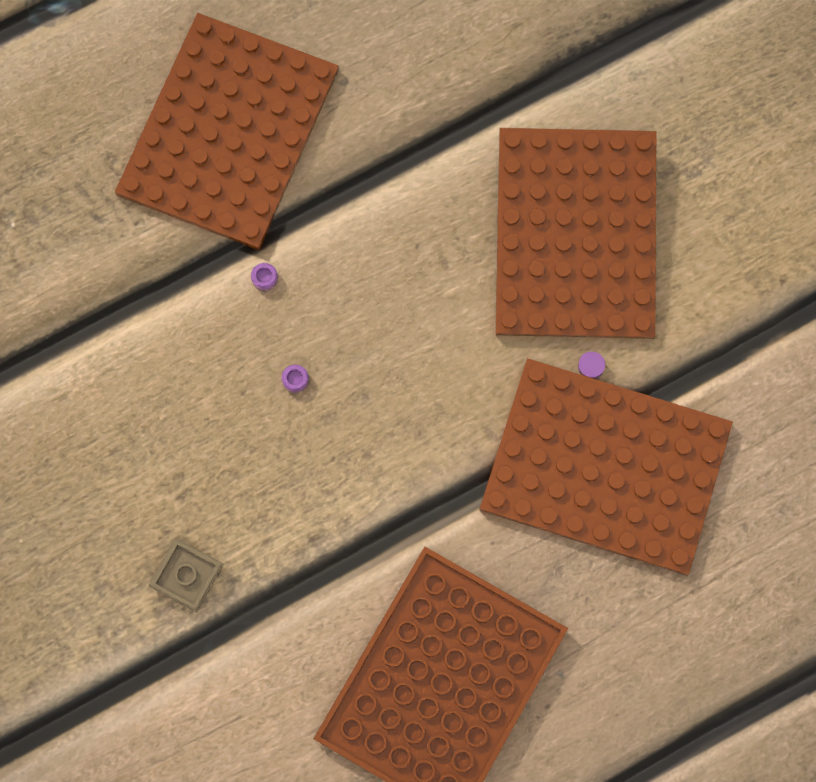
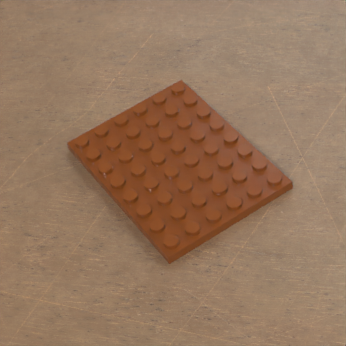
M197 13L117 185L115 194L260 250L338 73L339 65Z
M499 128L495 335L655 338L657 131Z
M527 358L479 511L688 576L733 421Z
M424 546L313 739L385 782H483L568 628Z

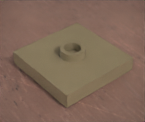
M175 538L148 586L187 608L198 612L224 564Z

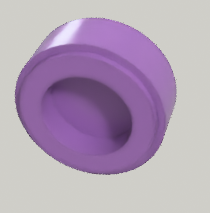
M268 263L256 265L251 272L253 285L262 291L272 289L278 281L276 269Z
M597 352L583 354L578 362L579 373L593 379L599 378L605 369V360Z
M291 365L283 371L282 382L288 391L298 393L307 387L309 376L304 367Z

